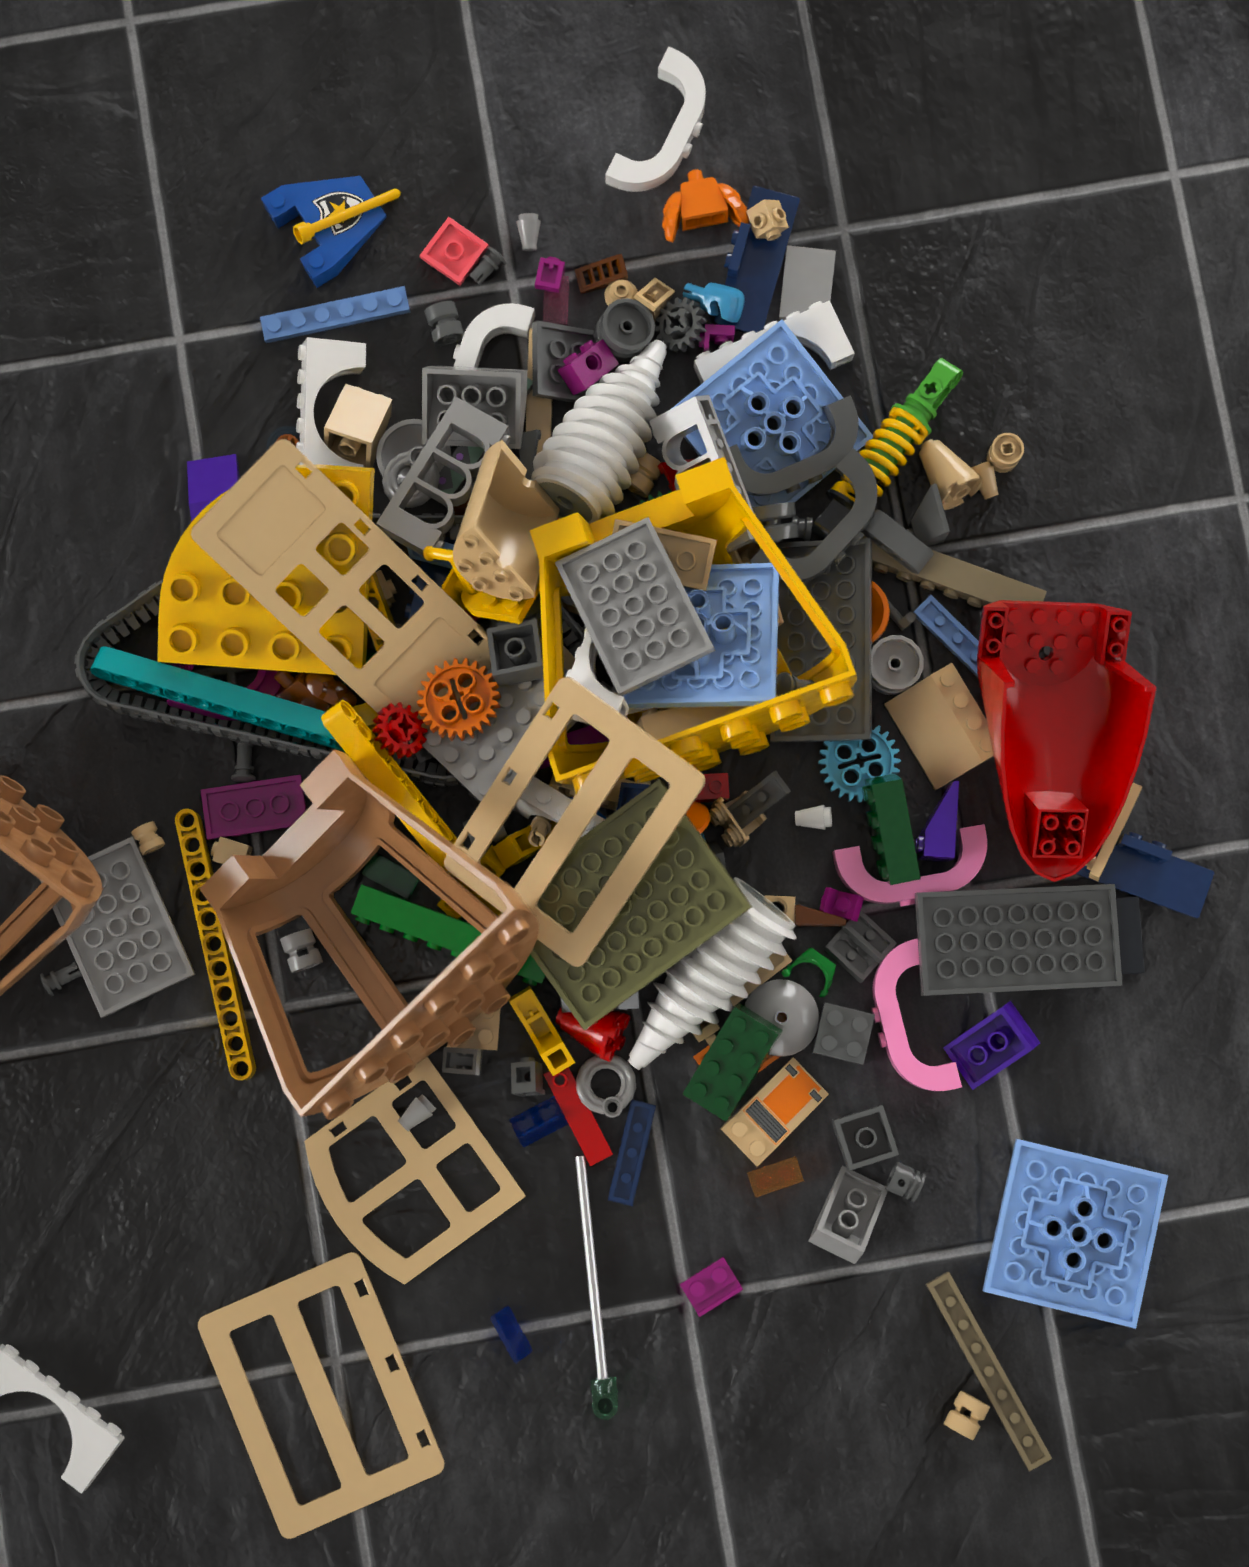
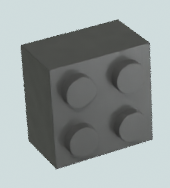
M537 618L523 621L521 624L512 623L486 629L492 676L499 687L544 678L542 627Z
M826 1002L822 1003L819 1025L814 1037L811 1053L863 1065L875 1014Z
M883 1105L831 1120L847 1170L851 1171L899 1155Z

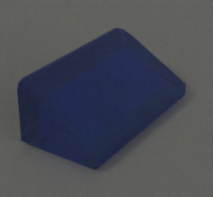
M555 1096L509 1119L523 1147L568 1125Z
M509 1306L491 1315L490 1319L513 1362H519L532 1352V1347Z

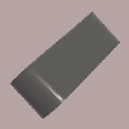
M878 509L874 512L867 527L862 531L867 538H870L872 542L914 574H919L934 555L929 547Z

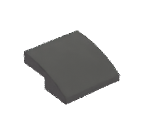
M860 911L858 921L849 920L823 950L859 983H862L893 949L897 942L863 911Z

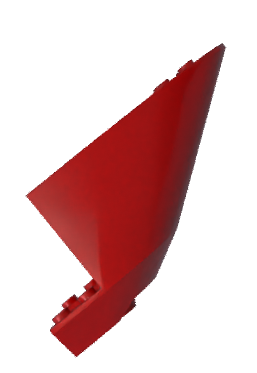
M999 600L983 606L977 653V675L982 692L992 750L1009 828L1019 853L1035 874L1056 882L1075 875L1094 858L1110 835L1125 805L1140 763L1157 687L1125 661L1132 617L1131 611L1098 603ZM1044 646H1049V655L1045 658H1040V649Z

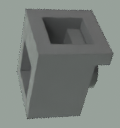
M533 1057L520 1058V1062L511 1063L512 1094L520 1097L545 1095L542 1063L535 1061ZM529 1074H530V1077H531V1081H530V1082L528 1081V1075H529Z

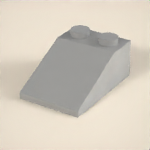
M842 1166L808 1242L856 1264L866 1249L888 1190L885 1189L884 1185L853 1170L849 1171L846 1167Z

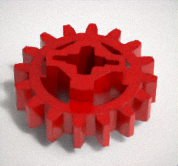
M401 702L395 706L390 703L377 713L378 716L373 719L376 726L372 728V732L378 733L374 740L382 742L381 750L388 748L389 756L396 752L398 759H401L405 755L409 758L423 748L422 744L427 741L423 735L428 730L422 728L421 725L424 723V719L419 720L417 718L419 712H411V705L403 708ZM392 716V719L388 723V718Z

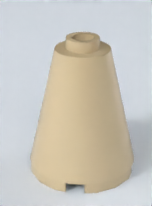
M930 439L922 444L919 456L930 485L937 484L944 510L964 503L963 497L968 493L972 497L980 489L983 483L980 475L940 440Z

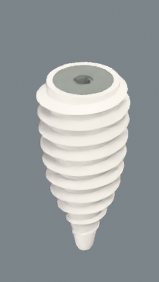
M654 340L638 356L633 357L630 360V364L618 366L615 373L605 374L599 383L590 386L586 391V395L576 400L574 409H571L564 415L563 423L558 424L554 428L552 437L548 438L543 444V451L534 457V471L532 472L531 480H536L559 507L558 518L561 519L578 512L588 523H592L615 514L614 505L621 503L623 500L622 490L629 488L631 485L630 474H635L639 470L637 458L644 457L646 454L644 443L652 438L649 420L657 417L652 408L660 403L659 397L655 393V388L660 387L658 378L660 370L663 369L662 364L667 354V346L662 341Z
M735 877L733 880L753 907L665 971L667 977L664 984L653 982L659 993L655 1003L647 1002L651 1007V1011L646 1022H643L642 1031L628 1059V1062L636 1069L645 1068L661 1053H666V1049L674 1043L683 1044V1037L688 1033L701 1035L700 1023L703 1021L718 1024L719 1020L715 1011L720 1008L732 1012L734 1007L730 998L733 995L747 998L748 994L744 984L747 981L761 984L757 970L760 967L774 970L769 956L772 953L786 956L787 953L782 944L785 938L796 939L793 931L795 927L793 921L771 901L739 878Z

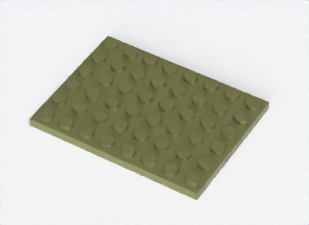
M658 779L581 837L537 903L538 908L569 932L575 931L668 791L661 779ZM685 814L585 964L579 967L570 965L538 939L531 952V956L581 1027L587 1030L753 906Z

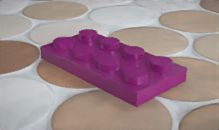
M302 775L201 789L207 840L290 828L307 810L305 794L300 786L303 782Z

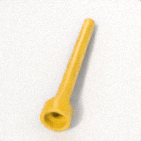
M392 189L312 224L309 222L296 224L293 226L295 238L300 244L309 242L315 236V233L399 198L400 191Z

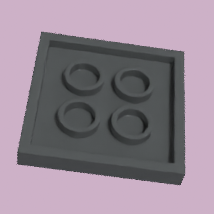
M543 321L532 323L534 397L575 403L580 397L586 395L587 390L573 395L557 370L565 364L563 360L574 352L579 354L581 352L579 348L590 340L595 343L594 330Z

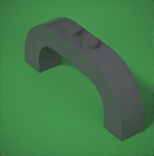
M851 395L823 407L830 425V438L826 447L821 452L776 472L764 474L752 470L745 463L738 445L729 447L747 495L767 496L786 490L788 494L800 489L799 483L808 480L809 484L823 479L822 473L835 468L853 449L857 439L858 415Z
M854 448L836 466V472L848 481L854 490L855 502L852 509L811 554L799 559L785 557L802 583L820 576L833 563L838 565L847 555L844 551L850 544L855 546L863 538L864 535L861 532L867 527L873 517L877 503L875 475L865 458ZM762 549L750 560V563H771ZM779 575V582L785 583Z

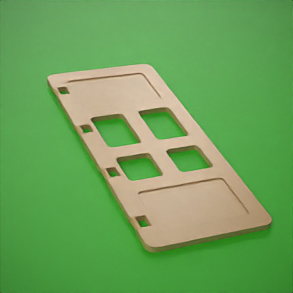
M277 440L191 530L192 539L377 713L388 704L392 703L395 706L399 702L402 703L403 708L411 705L412 713L421 710L422 707H419L417 704L418 700L423 699L417 692L425 690L421 681L429 682L430 679L426 673L436 674L434 666L437 665L443 669L445 660L449 665H453L454 658H457L460 664L467 658L470 666L474 661H477L479 669L483 666H486L488 671L491 669L487 632L289 440ZM300 462L311 471L306 478L295 469ZM359 519L370 528L364 535L354 526ZM339 523H344L368 546V552L344 575L340 574L316 551V546ZM299 564L306 566L328 587V593L304 616L300 615L276 593V587ZM384 564L388 565L424 601L422 607L400 628L395 627L359 592V588ZM417 574L427 583L422 590L411 581ZM344 605L348 606L384 641V645L362 668H356L319 633V629ZM473 629L483 637L478 644L468 636ZM452 679L451 685L458 702L461 699V695L456 688L455 680ZM465 680L461 687H469L473 680ZM441 689L437 696H445L449 689ZM420 714L417 716V718H418L419 720L425 718V717H421ZM392 716L388 718V723L392 719ZM423 723L421 726L422 728L429 730L431 725L426 726L425 723Z

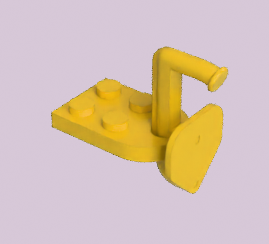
M426 546L423 550V556L427 561H432L433 559L450 561L453 568L441 589L463 610H467L473 616L521 624L540 592V579L535 596L529 599H522L521 601L499 598L483 591L475 590L457 570L453 559V550Z

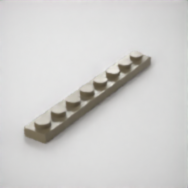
M946 1272L926 1283L927 1288L1027 1469L1031 1471L1051 1460V1455L951 1274Z

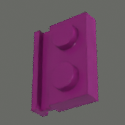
M721 1257L680 1283L681 1288L699 1317L743 1290L724 1257Z

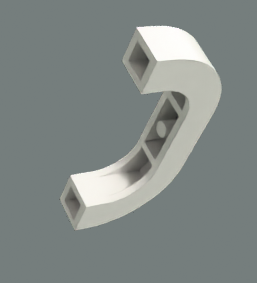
M668 47L658 67V78L676 86L684 97V104L662 149L655 157L646 161H634L620 154H615L605 174L606 184L620 190L631 192L647 191L666 182L675 173L683 157L687 159L692 149L690 142L693 136L698 137L702 129L703 123L700 122L705 107V84L698 67L689 57L671 47Z
M501 304L480 313L466 329L461 345L457 344L455 347L453 359H456L454 367L478 368L486 344L495 336L513 334L528 339L529 328H532V323L535 319L534 308L520 304Z

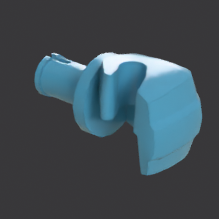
M712 282L708 283L705 288L691 283L685 285L684 290L691 292H683V297L700 302V307L712 316H718L719 305L721 318L733 323L739 321L745 302V296L742 291Z

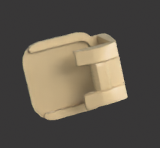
M744 791L739 797L726 804L723 803L724 799L720 797L711 805L710 822L715 827L720 825L724 828V834L721 836L729 848L744 845L749 840V834L767 819L764 814H761L749 825L741 829L727 809L748 791Z

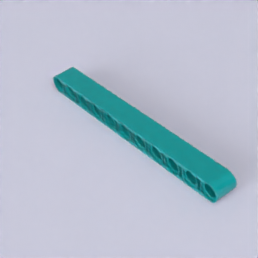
M105 646L100 647L90 669L94 676L102 680L344 751L324 726L321 716L325 711Z

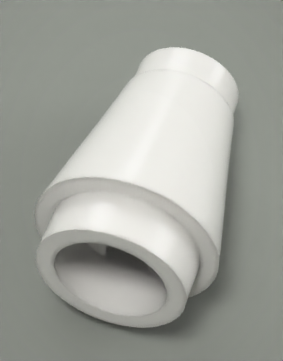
M821 805L795 811L796 826L823 830L826 827H832L831 807Z

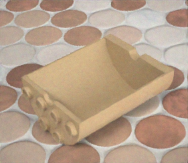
M501 440L493 444L484 454L453 548V559L459 573L475 590L483 591L499 598L521 601L522 599H529L535 596L539 582V559L529 530L557 520L560 509L536 480L532 481L525 477L527 469L505 442Z

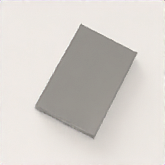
M787 245L779 319L786 320V317L793 312L800 311L802 313L809 310V306L818 301H822V303L831 301L836 251Z

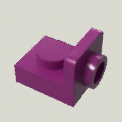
M540 257L535 289L559 293L562 277L565 273V262L556 257Z
M705 324L706 332H700L699 334L702 338L699 341V347H704L703 352L709 351V341L714 342L716 345H722L728 341L734 342L735 326Z
M826 887L821 898L819 910L857 922L864 897Z

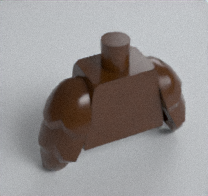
M279 671L273 677L282 686L275 697L322 711L328 709L331 704L336 705L342 700L348 702L352 707L356 706L357 698L353 692L331 674L300 672L293 677L289 671Z

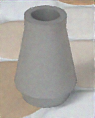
M520 214L519 220L516 223L522 243V250L535 251L537 250L541 221L538 220V214Z
M422 1094L418 1098H414L398 1122L409 1132L413 1127L433 1116L432 1112L436 1108Z

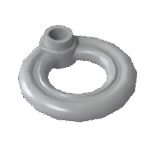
M415 446L409 451L398 454L388 463L384 470L382 484L384 493L390 501L399 488L397 478L400 471L407 466L413 465L424 447ZM434 461L425 475L424 482L438 488L440 474L438 466ZM416 491L405 508L423 505L431 497Z
M596 1055L587 1059L579 1068L576 1077V1091L581 1102L591 1111L605 1114L610 1118H615L621 1114L622 1109L633 1099L636 1090V1075L631 1065L617 1055H614L611 1062L603 1060ZM611 1069L619 1075L621 1088L616 1096L602 1099L594 1094L591 1088V1080L597 1071ZM610 1103L617 1105L615 1112L608 1111L607 1107Z

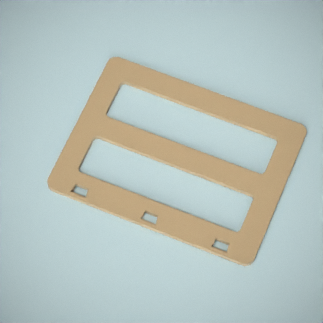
M571 677L561 678L551 691L454 845L482 865L480 862L482 856L574 714L607 736L609 744L516 887L513 888L538 920L539 933L537 939L570 965L579 967L586 963L704 787L705 777L700 771ZM554 702L560 708L552 719L545 714ZM636 758L668 781L670 788L575 931L569 932L540 910L537 903L631 759ZM510 769L517 773L511 784L504 781ZM470 833L476 839L468 849L462 844ZM449 855L445 857L444 866L448 872L502 913L508 908L494 889Z
M355 1252L344 1254L208 1313L199 1319L198 1330L280 1534L287 1539L297 1537L442 1472L445 1465L444 1458L359 1254ZM363 1279L368 1294L360 1297L355 1282ZM333 1286L341 1288L408 1452L406 1460L371 1475L367 1474L298 1306L299 1301ZM266 1315H272L275 1319L341 1482V1488L303 1505L299 1504L296 1500L230 1336L232 1330ZM391 1354L394 1355L399 1369L392 1372L386 1361V1357ZM423 1429L430 1445L424 1447L421 1446L416 1434Z

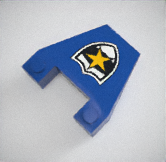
M361 176L281 185L263 196L261 200L276 226L280 228L299 215L305 223L309 222L312 224L369 200L374 196ZM381 206L315 233L314 238L319 247L301 257L300 260L316 288L336 277L386 219L387 216Z

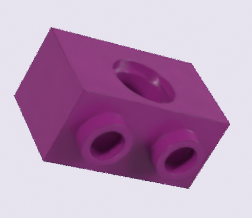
M603 339L595 343L590 340L579 348L581 352L579 354L574 352L563 360L565 364L557 370L573 395L587 390L601 379L602 376L619 365Z

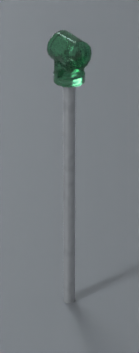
M585 1156L575 1157L598 1376V1378L590 1379L592 1409L598 1418L607 1420L616 1414L619 1408L616 1377H608L586 1160ZM601 1399H610L613 1408L607 1412L602 1411L598 1405Z

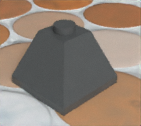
M937 484L931 485L908 526L909 529H906L927 547L943 543L950 532Z

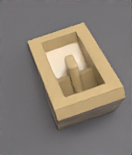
M654 278L635 294L634 300L645 305L655 321L661 313L660 309H664L667 302L674 295L675 290Z

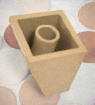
M345 384L324 427V443L336 455L349 462L362 464L363 468H372L376 459L379 441L385 433L391 417L392 399L381 394L363 390L360 387Z

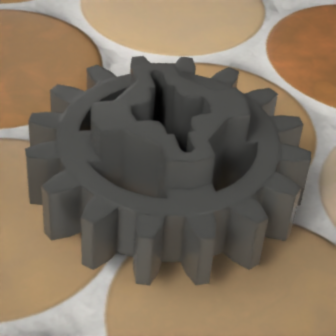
M678 297L675 298V304L668 301V308L666 310L660 309V312L663 314L662 317L656 318V321L660 323L659 326L655 327V331L660 333L656 338L665 343L667 349H671L674 352H678V350L686 352L687 346L695 348L694 341L702 340L699 336L700 332H706V329L702 327V324L707 322V319L702 317L705 311L699 307L698 303L684 297L683 301Z

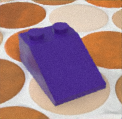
M236 454L187 461L191 522L208 504L229 490L240 479Z
M953 781L946 788L918 838H915L914 845L916 854H918V860L949 862L955 858L959 781Z
M1009 1001L944 1046L943 1049L952 1062H956L957 1069L972 1090H974L1040 1044V1041L1013 1003Z

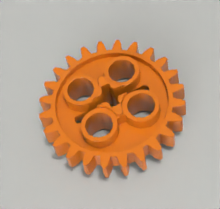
M454 658L453 665H449L445 660L443 669L435 665L437 673L427 672L426 674L430 680L429 682L421 681L425 690L417 692L423 698L418 700L417 704L419 707H422L418 712L421 717H425L423 720L425 725H431L430 730L433 733L439 730L438 734L441 738L445 737L448 733L451 741L454 740L456 734L461 741H464L465 734L467 733L473 739L475 730L483 734L482 725L485 724L491 727L488 718H497V714L493 709L501 707L499 702L495 701L501 698V694L495 691L499 688L497 682H492L494 680L492 673L487 674L486 666L479 669L477 661H474L470 666L467 658L463 660L462 664L459 663L457 658ZM452 679L455 680L456 688L461 695V702L466 711L467 719H463L462 711L457 704V697L451 685ZM465 680H473L469 687H461ZM441 689H449L445 696H437ZM474 702L481 703L477 710H469ZM450 711L457 712L453 719H445Z

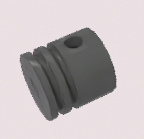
M897 1161L889 1175L885 1189L901 1197L905 1195V1199L911 1198L910 1201L915 1202L925 1182L926 1174L922 1173L920 1175V1171L916 1170L914 1172L913 1168Z

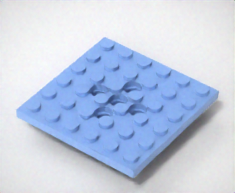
M781 319L674 407L695 396L709 395L728 446L731 447L737 444L745 463L752 470L767 474L811 457L826 447L830 438V425L823 407L841 400L843 397ZM753 398H757L762 402L761 410H755L752 407L751 401ZM788 402L796 405L797 412L795 415L787 412L786 405ZM859 417L857 439L853 446L856 451L862 448L868 440L873 439V435ZM768 418H774L777 421L778 427L776 430L768 428ZM699 429L684 437L699 457L707 453ZM749 433L757 435L759 439L757 446L749 444ZM784 437L792 440L793 448L791 450L784 448L782 443ZM836 467L825 473H822L823 479L833 470H835ZM808 480L799 483L800 489L788 494L786 490L767 496L748 495L752 507L795 502L821 480L809 484Z
M772 563L715 564L711 566L706 591L684 587L715 651L623 696L629 708L753 706L776 698L779 573Z
M1015 1139L982 1291L1136 1329L1168 1175ZM1086 1201L1089 1205L1088 1213L1080 1215L1078 1213V1205ZM1051 1221H1056L1058 1231L1053 1235H1049L1047 1225ZM1081 1227L1083 1229V1237L1075 1241L1072 1237V1232L1075 1228ZM1102 1233H1106L1109 1237V1242L1104 1247H1100L1097 1242L1099 1235ZM1070 1253H1076L1078 1256V1262L1074 1266H1069L1066 1262L1067 1256Z

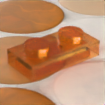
M796 1156L747 1172L755 1198L804 1181Z

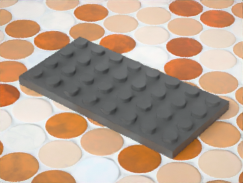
M862 538L855 546L850 544L844 551L847 555L838 565L833 563L823 574L803 583L846 644L857 676V680L851 688L854 697L843 703L824 707L809 715L810 723L800 728L781 732L779 729L770 733V742L872 740V540L870 538ZM823 540L775 544L784 557L799 559L811 554ZM779 582V606L784 623L778 626V649L792 676L798 677L825 659L830 654L831 648L785 583Z
M1115 884L915 893L921 996L1123 986Z

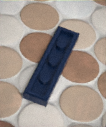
M631 1100L608 1196L609 1201L633 1206L656 1105Z

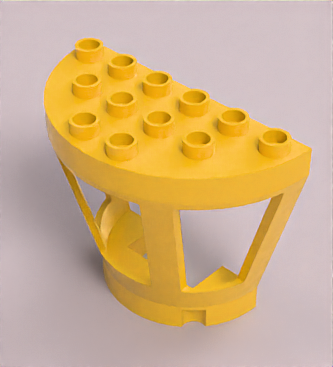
M725 457L675 475L679 490L592 523H588L576 512L529 530L539 559L545 701L557 682L564 678L561 596H571L555 562L612 535L615 519L637 523L649 517L653 527L716 539L717 543L712 565L734 564L727 551V546L747 529L828 643L831 652L816 666L797 677L802 680H812L814 684L658 740L700 772L721 764L720 752L731 748L738 749L740 755H749L761 751L769 746L766 735L779 729L781 732L800 728L810 723L809 715L824 707L834 706L853 698L854 695L851 688L857 680L846 644L736 489ZM777 647V675L787 672L792 676ZM554 702L545 714L552 719L558 711V707ZM647 710L628 714L627 717L637 725V721L642 716V713ZM566 726L548 754L556 782L573 785L575 793H577L609 742L585 745L568 744ZM632 758L618 780L634 777L635 783L638 784L657 779L661 776L638 759Z

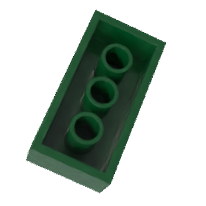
M889 774L864 779L865 786L862 787L864 801H867L870 807V811H867L866 814L868 824L872 826L875 836H871L873 850L877 851L879 855V860L876 861L878 875L890 885L921 879L902 778L896 774Z
M739 1003L733 1008L684 1090L683 1095L727 1122L783 1030Z

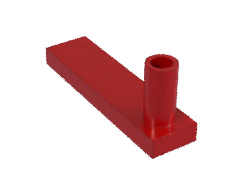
M569 1067L554 1076L550 1071L543 1074L589 1165L592 1166L613 1155L591 1110L581 1102L576 1091V1080Z

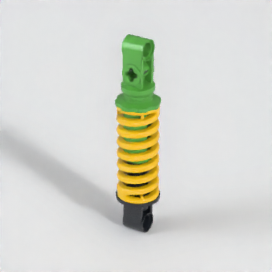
M943 358L938 359L914 394H909L906 397L904 405L895 403L891 407L889 418L881 422V429L875 430L873 439L865 443V450L858 452L865 458L873 470L876 483L885 487L890 486L891 480L888 475L897 476L899 474V469L895 465H906L907 459L904 454L911 456L915 453V449L911 444L920 445L930 435L932 430L928 423L936 417L938 407L950 391L959 383L963 374L961 369ZM842 476V481L836 482L826 492V496L831 503L816 519L811 529V532L822 540L850 512L855 502L854 490ZM877 484V497H881L883 490Z

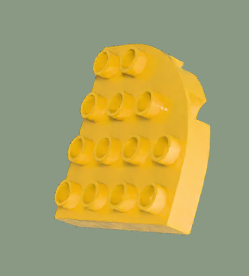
M297 465L295 467L304 478L311 473L305 465ZM315 465L372 521L375 468ZM226 492L222 493L208 504L190 523L170 557L160 592L158 662L337 675L192 539L191 530L193 526ZM361 519L354 524L363 535L370 529ZM339 523L316 546V551L340 574L344 575L368 552V546L344 523ZM299 564L276 587V593L300 615L304 616L328 593V587L306 566ZM370 577L359 588V592L368 601ZM341 606L319 629V633L356 668H362L366 664L368 625L348 606Z

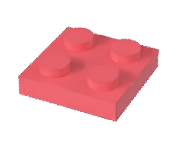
M448 217L422 251L420 259L461 286L487 251L489 245Z

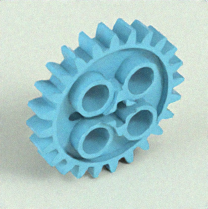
M878 725L872 730V740L870 741L873 742L875 747L873 752L868 753L862 749L861 744L864 740L823 742L828 749L819 751L821 755L825 756V759L818 761V764L825 765V768L819 773L828 775L824 780V784L832 782L833 786L830 791L832 792L838 788L840 790L839 798L846 793L848 794L849 802L854 796H857L858 803L862 802V787L865 786L864 779L874 778L868 770L871 764L880 766L882 771L880 776L900 772L898 768L894 767L895 764L901 762V759L894 758L899 749L891 748L895 740H886L889 734L888 731L882 735L879 733L881 726ZM840 747L848 748L850 758L841 759L837 754V749ZM873 755H881L880 759L864 762L862 768L855 764L838 769V765L855 761L857 756L860 759H865ZM845 772H855L857 782L850 784L845 781Z

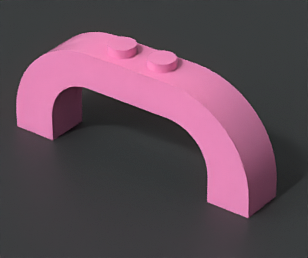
M985 824L959 828L956 831L959 857L953 868L947 872L921 876L919 880L890 885L888 882L873 878L866 871L862 862L860 846L834 850L832 854L835 868L844 885L853 894L864 897L866 901L877 904L899 902L900 907L915 904V893L956 891L969 883L977 875L987 853Z
M918 938L907 941L893 948L878 965L873 979L872 991L875 1007L871 1009L872 1014H875V1023L879 1022L881 1032L878 1033L881 1048L886 1047L892 1066L910 1084L931 1091H947L961 1088L962 1085L956 1062L928 1066L919 1062L910 1050L896 997V984L900 975L906 969L919 965Z

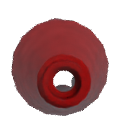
M561 1007L556 1017V1024L560 1025L562 1030L596 1056L611 1062L615 1051H621L625 1044L626 1037L622 1035L631 1017L623 1012L612 1010L587 1030H584L572 1012L562 1013Z

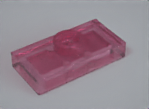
M563 276L559 293L544 290L543 322L568 326L569 276Z

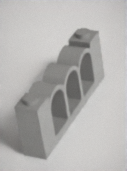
M709 395L695 396L649 420L654 438L658 444H663V458L669 467L678 470L676 475L725 457L736 489L753 511ZM699 429L707 453L687 462L681 455V441L687 434ZM675 476V489L679 490L680 488ZM747 529L741 536L728 544L727 551L730 553L756 540Z
M455 397L376 523L388 537L422 556L426 546L444 548L443 534L451 529L455 520L453 507L466 503L470 498L473 490L472 477H477L482 462L481 459L475 464H465L442 452L441 450L452 432L454 431L484 449L485 453L493 444L501 440L508 445L511 438L508 425L458 397ZM435 460L466 479L465 487L460 492L447 494L423 481ZM416 490L440 502L448 509L446 517L441 522L429 524L404 511Z

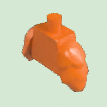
M698 169L688 173L689 181L683 182L681 184V191L674 192L668 198L663 210L662 227L665 230L666 240L671 243L675 240L681 218L682 231L727 223L728 217L739 227L741 222L750 224L746 212L748 209L741 201L739 193L727 184H717L716 179L713 177L703 179L702 172Z

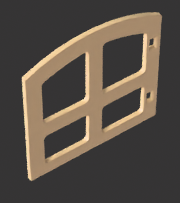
M428 1056L417 1063L413 1071L408 1074L412 1083L405 1088L399 1090L395 1083L390 1082L383 1084L304 1141L316 1187L338 1227L369 1261L404 1285L526 1197ZM422 1080L427 1082L456 1124L454 1130L427 1149L422 1148L411 1131L408 1132L398 1122L401 1117L393 1107V1101ZM375 1116L405 1157L406 1164L354 1202H349L335 1172L329 1148L367 1119ZM343 1121L347 1129L335 1137L330 1130ZM465 1143L473 1147L500 1186V1191L472 1212L466 1211L437 1170V1164ZM419 1179L449 1220L450 1228L410 1257L404 1258L379 1239L363 1223V1218L408 1184Z

